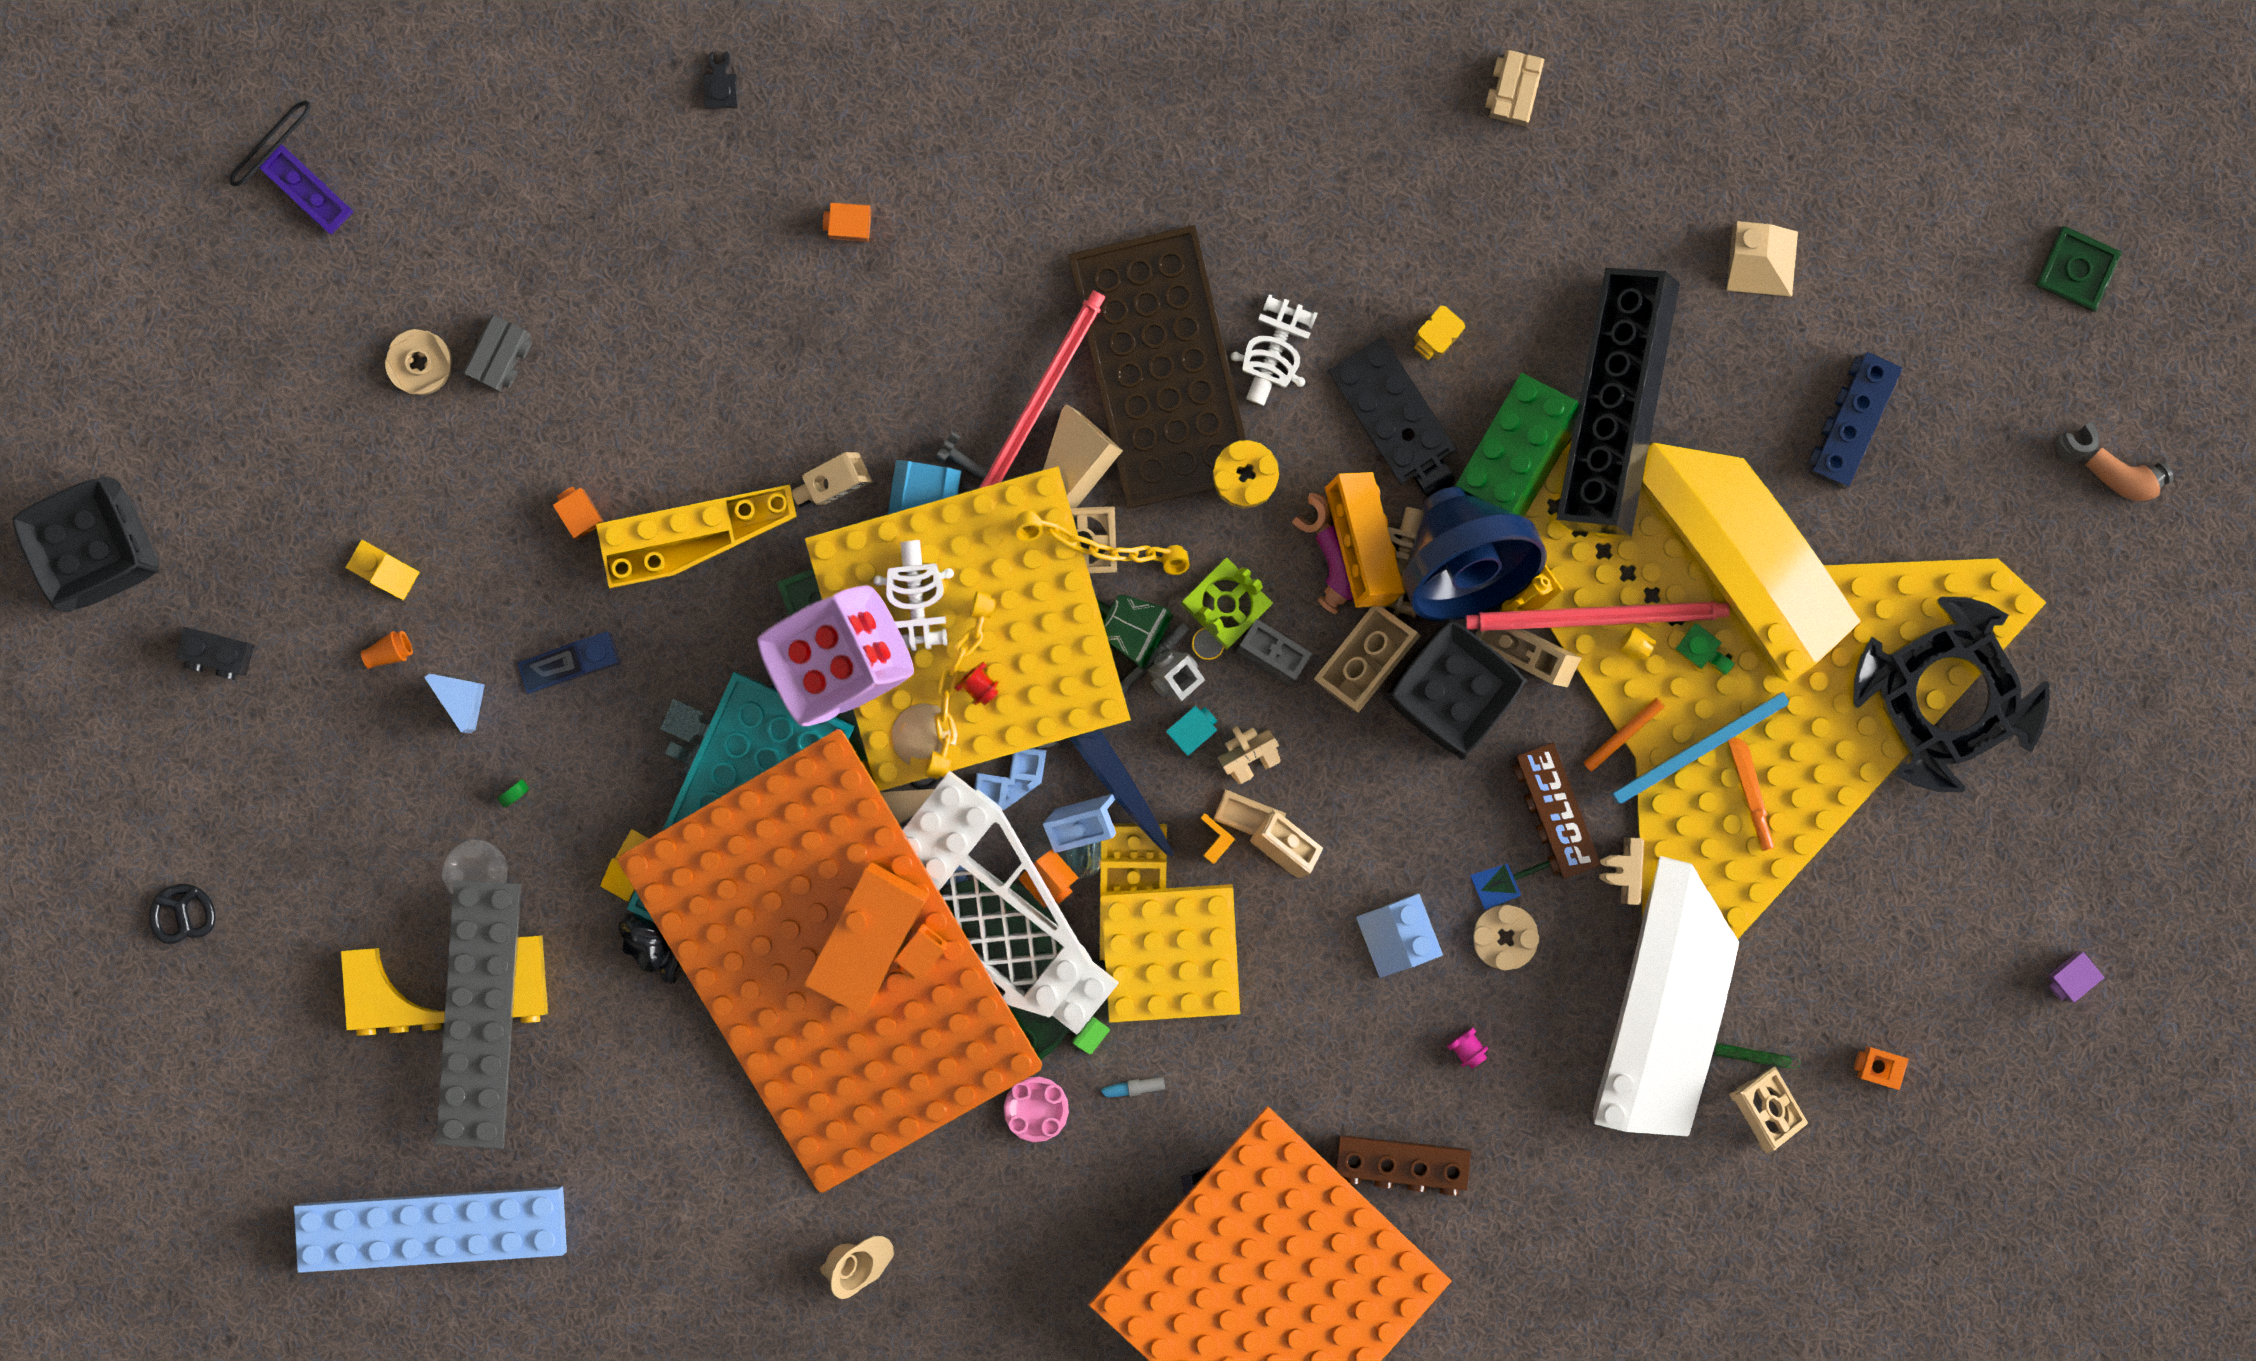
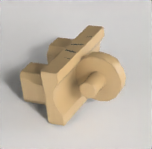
M1235 726L1232 728V731L1236 737L1225 743L1229 751L1217 757L1227 775L1231 774L1238 784H1243L1254 776L1248 766V763L1259 758L1265 769L1280 763L1277 751L1279 744L1269 729L1257 735L1254 728L1242 733L1239 727Z

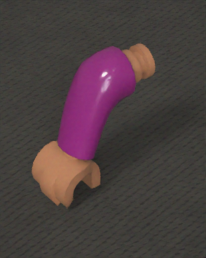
M1309 493L1308 504L1313 505L1317 509V521L1313 524L1303 516H1297L1292 523L1305 532H1316L1317 534L1315 538L1329 567L1328 577L1325 580L1328 584L1324 591L1326 595L1325 597L1320 596L1317 601L1329 612L1337 614L1339 611L1337 606L1339 604L1344 605L1347 600L1354 602L1335 526H1331L1333 518L1328 499L1319 493Z

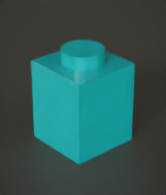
M1194 706L1169 728L1166 733L1188 757L1217 731L1214 727L1217 719L1206 707L1199 710L1197 706Z

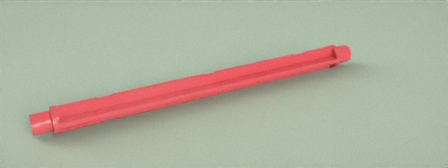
M1092 290L1087 301H1083V306L979 488L997 484L1003 480L1097 313H1100V306L1105 299V296Z
M1710 601L1479 612L1478 615H1466L1465 622L1467 630L1479 629L1481 632L1488 630L1698 620L1712 621L1717 618L1729 617L1730 610L1728 603Z

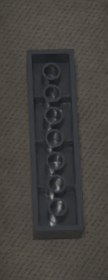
M1605 268L1556 519L1572 531L1632 536L1680 283L1666 271Z

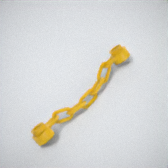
M1023 511L1015 520L1016 535L1023 541H1032L1041 535L1052 536L1074 550L1093 555L1099 559L1108 561L1133 560L1137 563L1151 560L1162 562L1165 572L1171 575L1182 574L1190 566L1187 551L1179 545H1172L1166 549L1150 547L1148 545L1134 548H1113L1098 544L1082 536L1074 535L1056 523L1041 520L1033 511ZM1042 525L1048 526V531L1042 530ZM1060 531L1070 538L1067 541L1056 533ZM1081 541L1089 544V549L1078 546L1077 542ZM1099 549L1110 551L1109 555L1097 552ZM1147 550L1145 553L1146 557L1138 558L1139 551ZM1118 552L1129 553V556H1119ZM1156 552L1164 553L1162 557L1156 556Z
M976 592L970 610V617L977 618L975 628H970L956 643L955 650L957 655L951 667L944 668L940 675L937 693L942 698L941 713L935 718L937 737L942 746L940 753L932 751L925 772V776L939 780L940 777L944 778L949 772L951 759L945 757L949 744L955 740V729L952 716L947 713L948 701L955 692L954 687L957 685L959 678L957 668L962 658L969 656L982 642L983 633L981 628L984 618L990 619L993 614L996 600L991 599L990 595L986 593ZM973 633V637L977 639L967 651L965 647L960 648L963 642ZM949 672L948 675L950 677L954 675L950 692L948 689L942 692L946 673ZM940 719L942 722L948 719L951 737L947 734L943 738Z

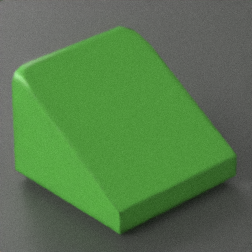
M1092 1016L1078 1035L1072 1038L1073 1044L1086 1053L1092 1054L1110 1029L1096 1017Z

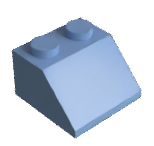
M1418 893L1356 917L1379 978L1443 956Z

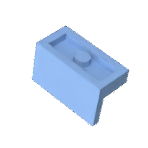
M1109 794L1055 809L1043 823L1054 853L1113 838L1116 831L1107 809L1114 802V795Z

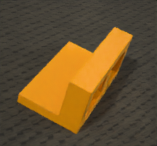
M1204 813L1200 819L1219 835L1203 854L1207 860L1214 864L1235 838Z

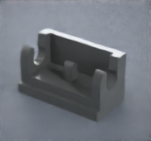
M1258 619L1255 620L1235 654L1290 688L1312 655L1310 651Z

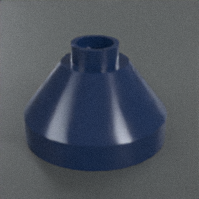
M1449 487L1432 494L1423 503L1422 510L1425 515L1420 521L1404 570L1402 583L1414 611L1422 618L1432 621H1444L1446 618H1451L1453 621L1465 619L1466 615H1478L1479 612L1484 613L1492 610L1525 590L1544 568L1547 551L1535 525L1529 519L1477 497L1466 495L1465 491L1460 487Z

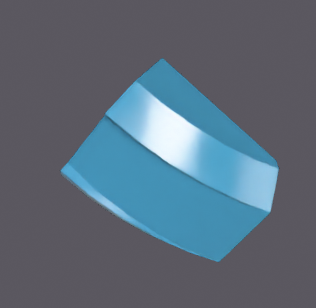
M896 460L888 514L958 495L962 472L948 467Z

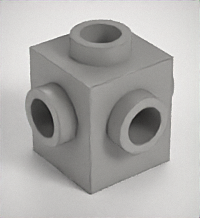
M1171 649L1158 655L1154 660V664L1147 670L1153 678L1151 684L1158 694L1162 697L1168 696L1180 701L1185 699L1205 681L1197 669L1196 661L1188 653L1185 652L1183 654Z

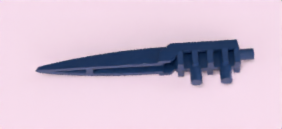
M1098 729L1069 737L1110 794L1114 795L1115 800L1166 855H1174L1147 803L1103 735L1102 730Z

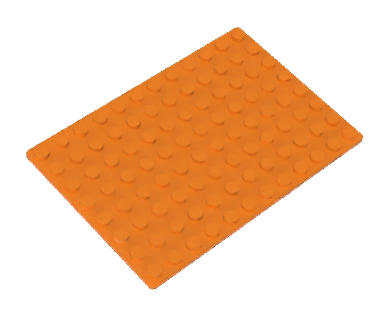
M842 730L831 732L626 851L618 858V863L819 1192H826L1036 1074L1042 1068L1041 1060ZM872 862L929 893L898 954L922 924H925L949 943V945L921 981L916 977L910 979L898 969L899 964L893 961L869 1008L861 1016L804 984L861 876Z

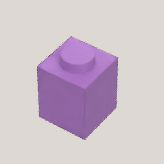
M2080 951L2074 953L2047 976L2052 982L2049 988L2054 995L2061 1001L2066 998L2068 1002L2073 1003L2105 978L2087 955Z

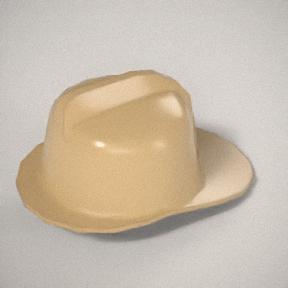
M873 1236L857 1245L846 1243L836 1246L829 1253L826 1263L820 1268L821 1273L830 1281L831 1291L834 1296L840 1299L849 1298L863 1287L878 1279L893 1258V1245L889 1239L883 1236Z

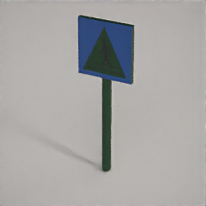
M1546 861L1513 875L1507 863L1470 876L1486 911L1520 897L1521 893L1516 880L1550 867V865Z

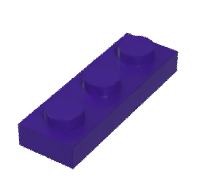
M282 144L259 167L330 235L354 212Z

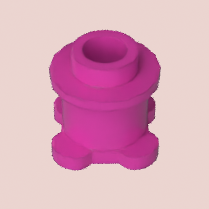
M1473 1027L1447 1045L1448 1049H1453L1462 1061L1460 1065L1462 1068L1469 1065L1473 1069L1487 1059L1484 1053L1489 1048L1487 1046L1483 1047L1475 1036L1476 1030Z

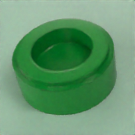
M521 779L496 799L503 808H506L529 791V786Z

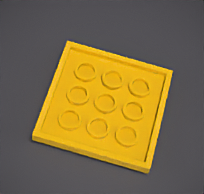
M1233 884L1101 892L1106 972L1119 982L1108 996L1109 1023L1240 1014Z

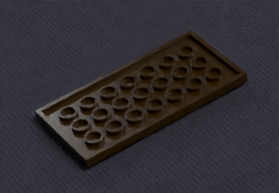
M1196 225L1068 254L1080 308L1083 306V301H1087L1092 290L1105 296L1100 306L1101 311L1097 313L1086 334L1111 440L1123 450L1117 457L1116 462L1127 509L1216 489L1214 487L1213 470L1217 457L1224 448L1234 442L1245 441L1246 437ZM1247 466L1244 470L1238 469L1236 472L1241 475L1239 478L1241 482H1246L1247 479L1254 480L1255 475L1251 474L1252 469Z

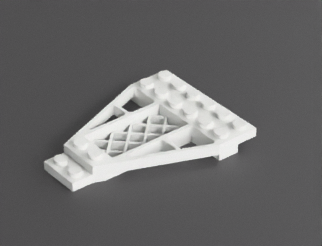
M949 771L908 822L903 832L938 890L950 878L952 894H945L942 897L944 900H953L955 919L961 929V922L979 920L981 937L967 939L970 944L982 943L984 957L977 952L976 954L993 982L1005 990V993L1000 992L1006 1004L1049 1018L1054 1016L1078 1035L1119 982L1096 965L1085 947L1079 943L1005 817L1003 809L977 789L975 791ZM995 822L1001 826L1022 862L1005 883L1001 882L969 857L970 851ZM959 865L964 868L963 870H956ZM1023 869L1028 872L1058 926L1010 889V885ZM973 875L975 891L958 893L955 876ZM979 880L991 890L981 891ZM999 895L1001 912L983 913L981 897ZM976 897L978 914L961 916L958 899ZM1005 901L1017 910L1006 911ZM1025 916L1027 932L1009 934L1007 917ZM1002 918L1004 935L986 936L984 920ZM1031 921L1043 931L1032 932ZM1051 936L1053 953L1035 954L1033 938ZM1028 938L1030 955L1012 957L1010 940ZM1005 941L1007 957L989 959L987 942ZM1057 942L1063 946L1059 952ZM1052 959L1038 977L1036 960ZM1031 961L1033 978L1015 979L1013 963ZM1008 963L1010 978L994 965ZM1032 984L1027 991L1019 985Z

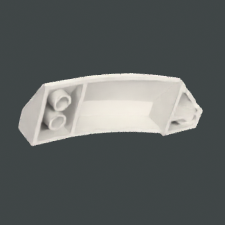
M1663 856L1659 857L1643 913L1642 925L1621 1011L1593 1110L1594 1124L1634 1133L1689 1136L1719 1031L1739 945L1737 937L1728 926L1720 909L1691 863Z

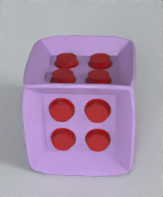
M870 586L846 589L832 597L815 602L771 626L757 638L762 660L785 707L794 720L802 726L822 723L834 718L839 713L857 708L900 685L914 673L910 654L890 612L878 593Z

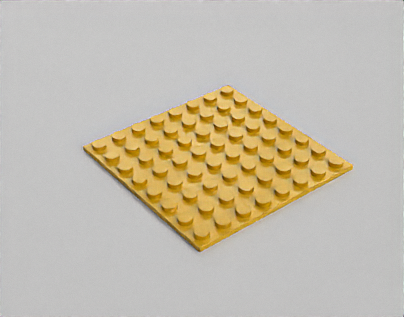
M1059 466L805 538L822 599L832 597L846 589L870 586L881 597L894 622L911 620V610L899 608L891 604L886 595L887 585H875L874 578L878 575L887 578L889 568L903 567L900 542L920 540L922 565L937 564L939 572H943L947 568L952 569L954 572L952 578L942 579L944 587L942 598L933 605L923 609L925 611V618L946 616V623L929 626L930 632L942 631V629L946 628L948 645H931V649H926L925 643L916 644L917 650L911 651V647L907 648L914 668L913 675L886 693L853 709L873 780L879 792L929 778L925 776L928 758L918 759L912 756L909 765L902 761L896 753L892 742L893 725L899 715L910 706L926 703L942 707V698L937 693L940 675L944 668L952 666L957 655L955 650L956 643L970 628H975L977 618L970 617V610L977 591L989 594L991 599H995V607L991 618H984L981 628L983 633L982 642L969 656L962 658L957 668L959 673L957 683L961 681L969 670L983 661L986 664L983 672L992 681L996 680L998 682L995 688L998 694L986 705H983L981 702L974 705L972 703L974 699L963 688L958 692L955 690L953 696L949 698L947 713L952 716L957 731L956 745L949 744L945 757L951 759L949 771L1131 720L1084 554L1064 545L1052 536L1041 535L1035 540L1023 541L1016 535L1015 520L1023 511H1033L1041 520L1056 523L1074 535H1078ZM1042 525V530L1048 531L1049 527ZM1060 531L1056 533L1067 541L1070 538ZM1078 541L1077 545L1081 547V543ZM920 570L919 572L923 574L927 572V570ZM900 572L899 574L902 576H906L907 573ZM934 576L922 579L920 582L922 583L921 586L924 587L932 583ZM894 579L896 586L908 588L907 581ZM937 587L923 592L922 600L926 602L933 598ZM893 592L897 600L909 604V594ZM923 625L915 626V636H924ZM908 627L898 628L901 635L909 634ZM973 633L963 642L960 648L965 647L967 651L977 639L973 637ZM949 672L946 673L942 692L945 689H948L950 692L954 675L950 677L948 675ZM940 719L943 732L948 731V719L945 722H942Z

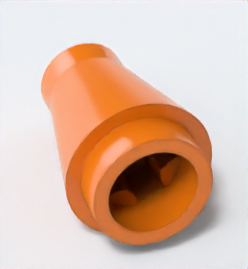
M392 631L369 648L362 650L361 658L368 669L375 666L403 662L407 660L408 656L413 654L412 645L404 631L397 633Z

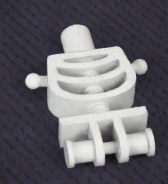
M1270 294L1263 310L1279 314L1277 320L1260 314L1258 322L1276 328L1275 334H1273L1274 337H1255L1249 341L1245 355L1233 352L1230 356L1234 362H1243L1242 372L1254 376L1246 399L1261 406L1265 405L1272 384L1286 388L1290 381H1293L1298 387L1304 386L1305 379L1295 375L1300 364V356L1286 340L1289 337L1288 334L1308 341L1310 332L1299 329L1295 325L1298 321L1312 329L1318 314L1303 310V306L1298 304L1296 310L1287 307L1289 300L1284 299V302L1272 298ZM1284 313L1293 316L1290 325L1281 322ZM1259 343H1270L1271 345L1268 350H1252ZM1283 349L1287 350L1293 357V366L1281 356L1280 353H1282ZM1252 357L1266 358L1264 362L1250 361ZM1277 363H1280L1287 369V375L1276 368Z
M920 540L900 542L903 567L889 568L887 578L878 575L874 578V584L877 586L887 585L886 595L889 602L899 608L911 610V620L895 622L897 628L908 627L909 634L901 635L907 648L911 647V651L917 650L916 644L925 643L926 649H931V645L944 644V646H947L946 628L942 629V631L930 632L929 626L946 623V616L925 618V611L923 609L933 605L942 598L944 593L942 579L952 578L954 572L950 568L939 572L937 564L922 565ZM927 570V572L921 574L919 571ZM906 572L907 574L906 576H902L899 573ZM933 575V582L922 587V583H920L922 579ZM894 579L907 581L908 588L896 586ZM937 587L935 596L924 602L922 600L923 592ZM893 592L909 594V604L897 600ZM923 625L924 636H915V626Z

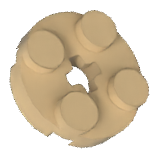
M408 330L398 335L389 347L390 349L385 361L387 374L396 387L411 395H428L439 390L452 373V355L449 347L439 336L429 331ZM415 354H418L421 358L427 357V362L424 364L425 369L422 371L418 368L412 369L410 366L414 362L413 356Z
M1500 905L1486 910L1478 918L1474 928L1473 942L1477 955L1484 963L1490 967L1505 971L1520 968L1531 960L1539 944V935L1535 921L1525 910L1511 905ZM1503 929L1507 932L1512 929L1515 932L1512 936L1514 943L1511 946L1506 943L1498 944L1497 941L1500 939L1499 930Z

